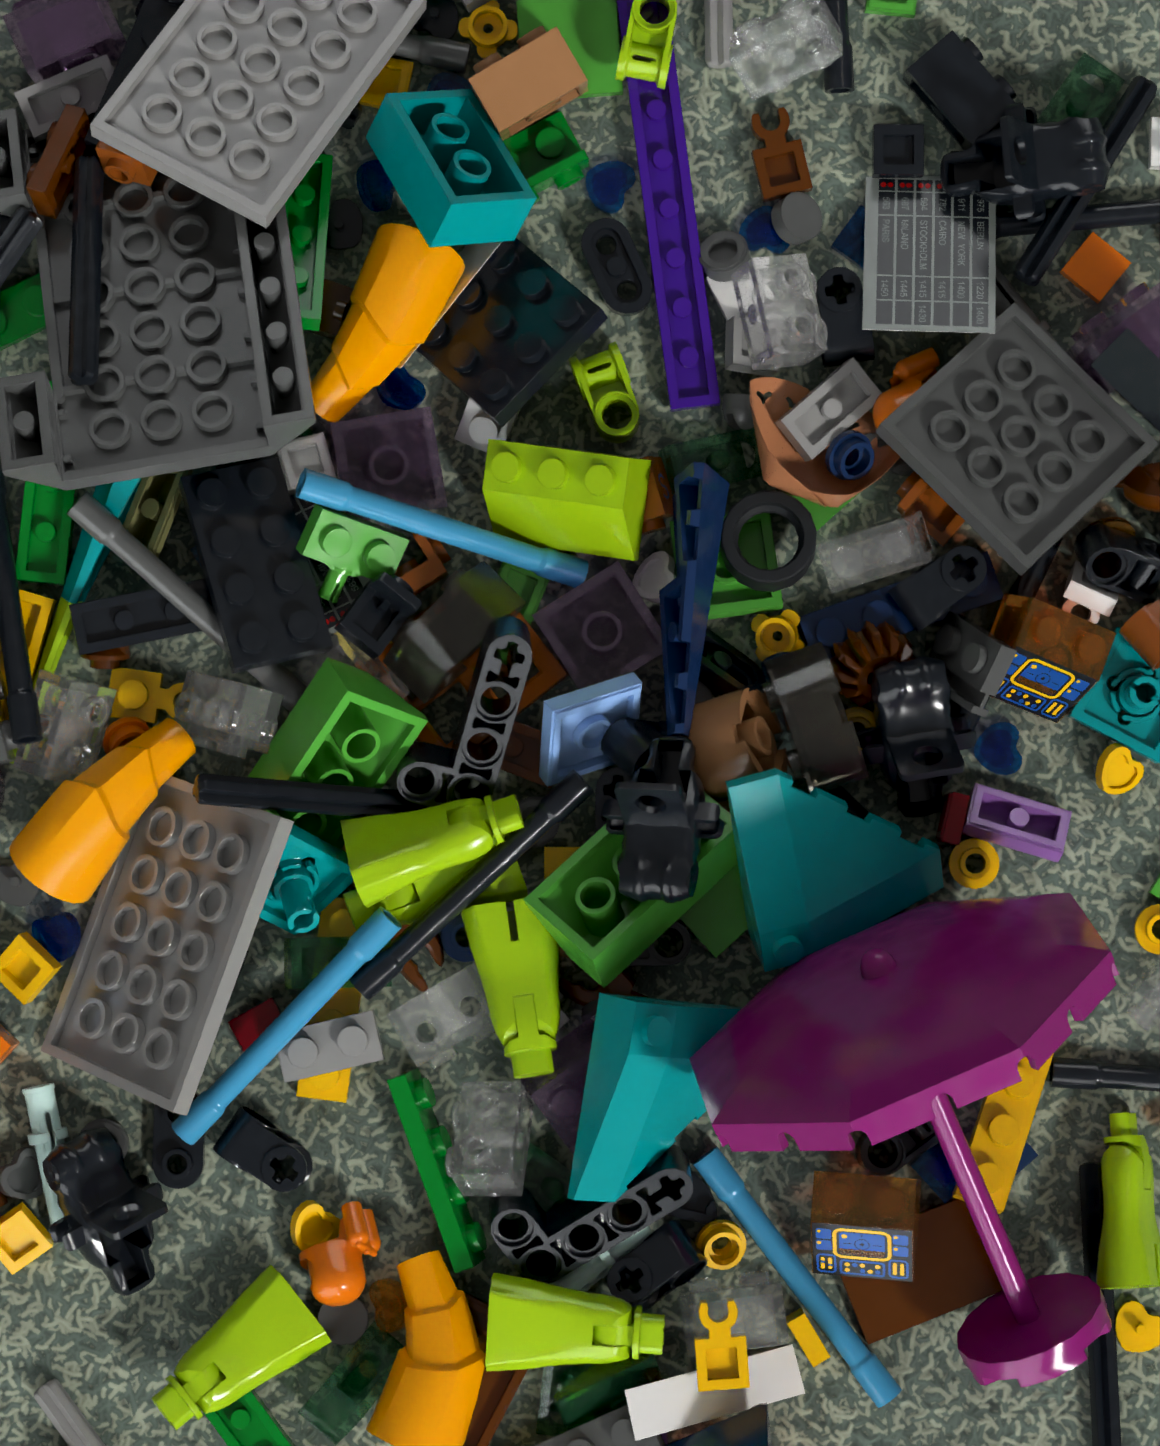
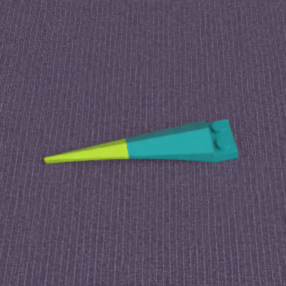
M141 478L97 485L93 497L115 515L123 525ZM83 528L33 682V689L38 699L39 712L50 683H47L49 676L53 677L73 629L69 605L85 602L111 551L107 546L96 541ZM20 744V748L13 749L16 761L9 763L21 766L29 744Z

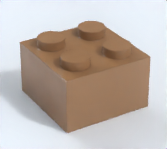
M539 26L517 40L519 47L516 51L502 58L499 52H496L473 66L475 75L468 78L471 89L502 141L588 92V80L557 26L546 32L543 26Z

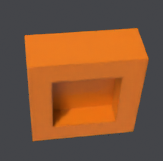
M1092 232L1059 273L1098 304L1129 267L1131 262Z

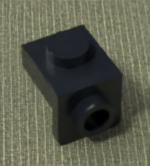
M381 572L366 583L334 629L374 660L382 654L405 620L417 612L422 602L413 595L412 587L405 580L396 575Z

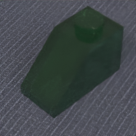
M374 1321L320 1383L298 1413L337 1445L357 1425L379 1398L398 1350L404 1346Z

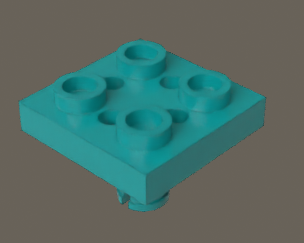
M1115 627L1089 677L1098 681L1073 705L1067 717L1158 764L1160 763V715L1157 714L1160 711V704L1158 705V700L1160 701V668L1156 670L1143 669L1146 666H1150L1119 633L1120 628ZM1110 677H1117L1111 681L1112 687L1117 686L1120 682L1117 691H1112L1108 688L1107 681ZM1121 711H1125L1128 714H1130V716H1121V719L1123 721H1130L1129 724L1122 725L1121 723H1119L1118 714Z
M293 824L260 918L294 935L314 929L319 924V913L354 882L349 869L347 853Z

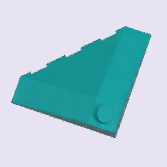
M776 768L726 781L748 933L765 972L795 964L802 957L874 926L943 888L941 855L938 845L924 837L917 844L900 837L902 831L898 825L870 812L864 820L846 812L848 805L845 800L817 787L810 794L792 787L794 781L791 775Z
M599 993L567 1198L581 1201L615 1202L628 1189L627 1185L645 1167H650L676 1142L675 1137L693 1119L698 1120L707 1111L689 1058L742 1007Z

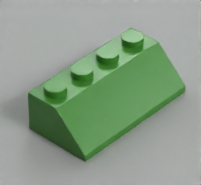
M327 657L248 777L383 788L428 722V719L423 713L368 672ZM265 810L294 821V825L339 849L345 844L340 820L359 818Z
M705 793V802L716 803L720 807L719 819L724 822V829L722 835L717 839L701 838V853L697 859L699 873L693 897L675 903H666L663 900L640 902L619 893L618 860L622 853L623 835L609 833L606 830L605 824L524 898L525 904L569 958L603 988L611 983L738 864L731 814L707 793Z

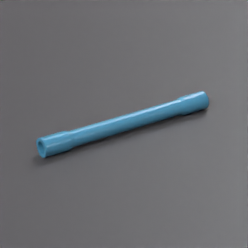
M305 468L297 483L295 494L297 498L337 511H348L496 559L573 588H581L588 573V560L548 547L540 548L354 487L347 481Z
M380 906L349 938L347 945L216 1082L192 1102L188 1115L180 1114L171 1124L175 1133L186 1143L194 1145L223 1115L226 1107L356 971L365 962L373 959L402 928L400 922L388 910Z
M717 1146L693 1164L716 1196L726 1203L847 1362L852 1375L874 1404L880 1408L894 1399L902 1391L901 1387L878 1357L868 1350L745 1188L744 1181Z

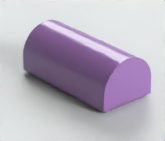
M975 783L970 793L962 834L1058 863L1064 851L1072 811Z

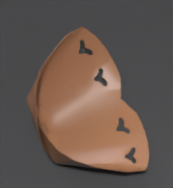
M760 377L750 380V406L762 476L769 486L788 495L802 497L825 508L826 506L839 507L880 479L900 458L889 445L878 447V441L875 437L870 442L875 455L874 463L869 472L860 479L841 480L828 471L825 456L829 445L814 459L805 462L774 422L790 410L789 403L786 400L787 397L793 403H798L810 391L797 383L775 377ZM757 391L761 392V394L763 395L767 392H771V396L765 400L764 404H762L760 397L757 395ZM867 411L855 422L859 426L852 429L862 434L876 433L872 412Z

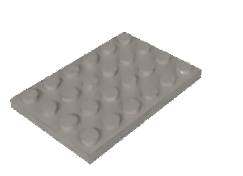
M185 0L91 122V136L267 229L422 16L427 7V0Z
M171 776L158 789V796L129 830L130 838L103 878L41 1051L166 1110L187 1116L294 821L262 809L201 805L193 797V783Z

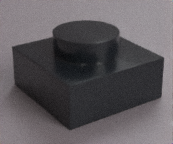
M874 124L872 127V178H922L924 175V124Z

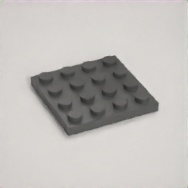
M1015 302L996 318L995 334L980 333L880 423L875 431L1020 576L1038 561L1159 444Z

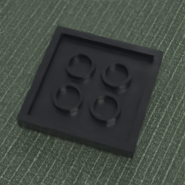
M515 238L514 241H504L498 246L431 330L425 342L420 344L415 351L503 427L608 317L596 303L520 240Z

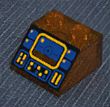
M1004 594L990 633L1017 650L996 697L989 695V697L1045 720L1058 723L1100 680L1116 633L1038 599Z
M814 1170L810 1221L812 1273L914 1282L922 1180Z

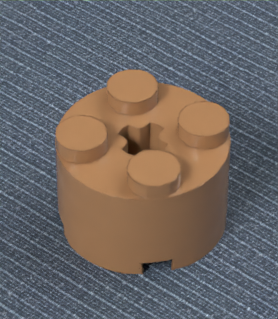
M749 688L694 704L690 735L688 737L696 747L694 768L702 781L705 793L716 802L728 800L726 781L774 768L787 773L788 758L786 748L777 750L774 734L782 732L778 717L768 699L759 690L749 691Z

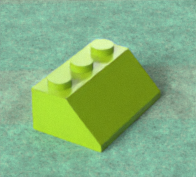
M488 439L482 491L493 532L537 547H548L557 550L638 561L651 460Z

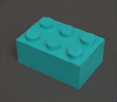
M472 89L386 93L366 135V139L429 248L514 241L537 197Z

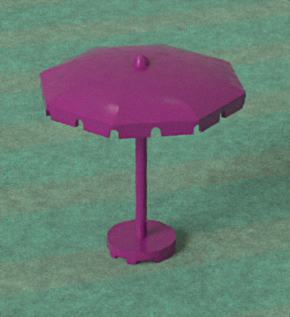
M1071 893L927 902L804 956L795 964L784 967L689 1058L712 1127L721 1146L724 1147L729 1144L732 1152L784 1151L789 1146L784 1133L794 1138L800 1151H853L855 1142L851 1132L862 1131L866 1133L873 1146L930 1121L1003 1290L987 1298L966 1317L957 1332L959 1353L965 1366L971 1370L974 1379L980 1385L986 1386L998 1380L1017 1379L1020 1387H1028L1056 1378L1087 1360L1088 1357L1084 1349L1099 1336L1110 1332L1112 1323L1108 1314L1107 1303L1100 1287L1089 1277L1071 1273L1040 1275L1026 1280L948 1098V1095L952 1097L958 1109L1021 1082L1022 1079L1017 1067L1020 1060L1024 1057H1027L1031 1068L1039 1070L1073 1033L1068 1023V1011L1070 1010L1074 1021H1084L1117 985L1114 976L1119 975L1111 950Z

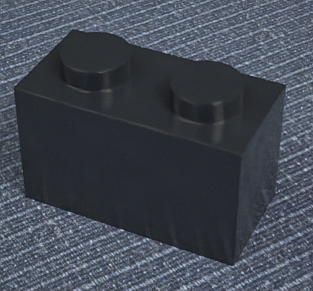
M952 30L906 69L903 81L962 149L965 150L972 146L978 136L1000 127V118L1005 116V108L1015 103L1016 93L1001 75L997 74L993 77L981 64V61L984 60L983 55L969 38L964 36L960 39Z

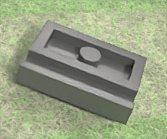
M949 611L942 627L935 635L934 644L928 656L944 661L947 682L951 690L950 698L969 712L986 717L989 710L984 708L988 697L989 695L996 697L1017 650L967 617Z

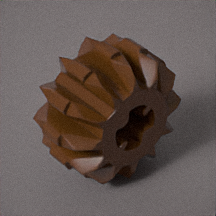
M866 620L862 630L857 633L847 628L848 639L845 642L833 643L835 656L828 660L829 670L835 680L834 685L841 695L844 694L846 698H850L859 707H862L869 701L873 704L871 695L872 671L892 660L902 662L915 659L912 654V645L905 634H901L899 630L896 631L886 621L876 627Z

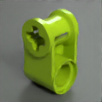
M633 0L627 32L622 40L615 80L623 81L625 77L656 82L657 88L665 89L674 46L672 45L677 19L676 0ZM649 2H659L667 8L669 14L663 22L651 24L642 18L640 14L641 8Z
M616 341L608 344V350L581 360L576 356L569 358V364L583 401L585 400L599 435L606 441L616 444L633 438L638 431L640 422L639 407L630 385L631 381ZM619 406L629 411L631 421L627 426L614 429L605 424L603 415L611 407Z

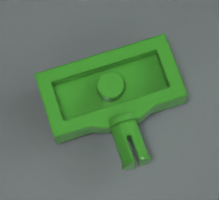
M315 504L295 549L301 555L323 562L329 567L318 595L325 600L337 603L348 576H364L373 579L381 572L394 575L410 539L403 533L342 511Z

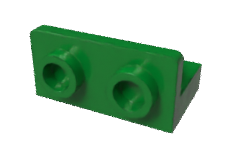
M561 111L503 141L537 197L534 204L540 200L537 193L554 184L558 190L568 188L583 179L585 175L582 170L589 167V158L585 150L580 148Z

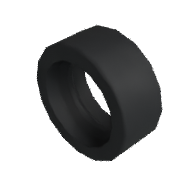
M762 490L744 496L730 508L723 522L720 552L726 569L739 583L756 591L775 592L794 585L807 573L815 556L817 530L811 513L798 499L781 491ZM761 513H776L787 518L795 527L798 535V549L793 559L786 565L773 570L760 569L751 565L742 556L738 545L739 533L744 523Z

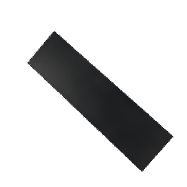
M1127 327L1090 365L1160 431V359Z

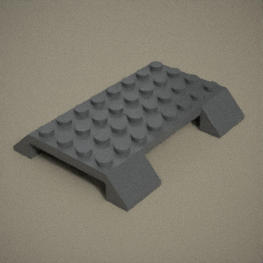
M16 108L0 110V214L12 217L17 208L22 206L34 211L43 220V226L36 235L52 379L51 387L44 370L0 378V456L4 476L66 491L272 456L316 423L286 205H283L266 229L159 171L151 187L135 182L123 184L113 180L104 172L98 380L93 385L84 384L77 386L72 384L71 378L68 376L74 184L57 219L39 215L26 189V179L30 167L35 162H39L46 147V139L35 143L30 129L24 130ZM90 148L87 157L91 155L98 156L96 150Z

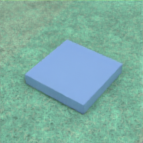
M634 672L544 700L539 777L547 787L559 783L573 769L581 776L615 764L603 754L601 741L607 729L615 721L625 717L639 719L642 681Z

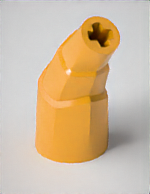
M389 223L383 224L378 228L351 293L352 305L331 345L332 351L311 381L316 414L327 421L338 422L374 386H379L416 344L425 342L465 269L463 259L451 246L429 248L418 228L404 224Z
M166 718L125 746L113 749L75 779L64 780L12 841L9 847L10 856L18 870L32 884L57 899L70 903H84L88 901L130 838L129 830L158 796V789L195 754L194 742L187 731L174 719Z
M437 1250L418 1255L396 1266L407 1307L404 1309L406 1346L398 1350L385 1386L366 1427L369 1433L393 1446H463L485 1368L486 1353L480 1349L465 1293L457 1289L440 1251Z

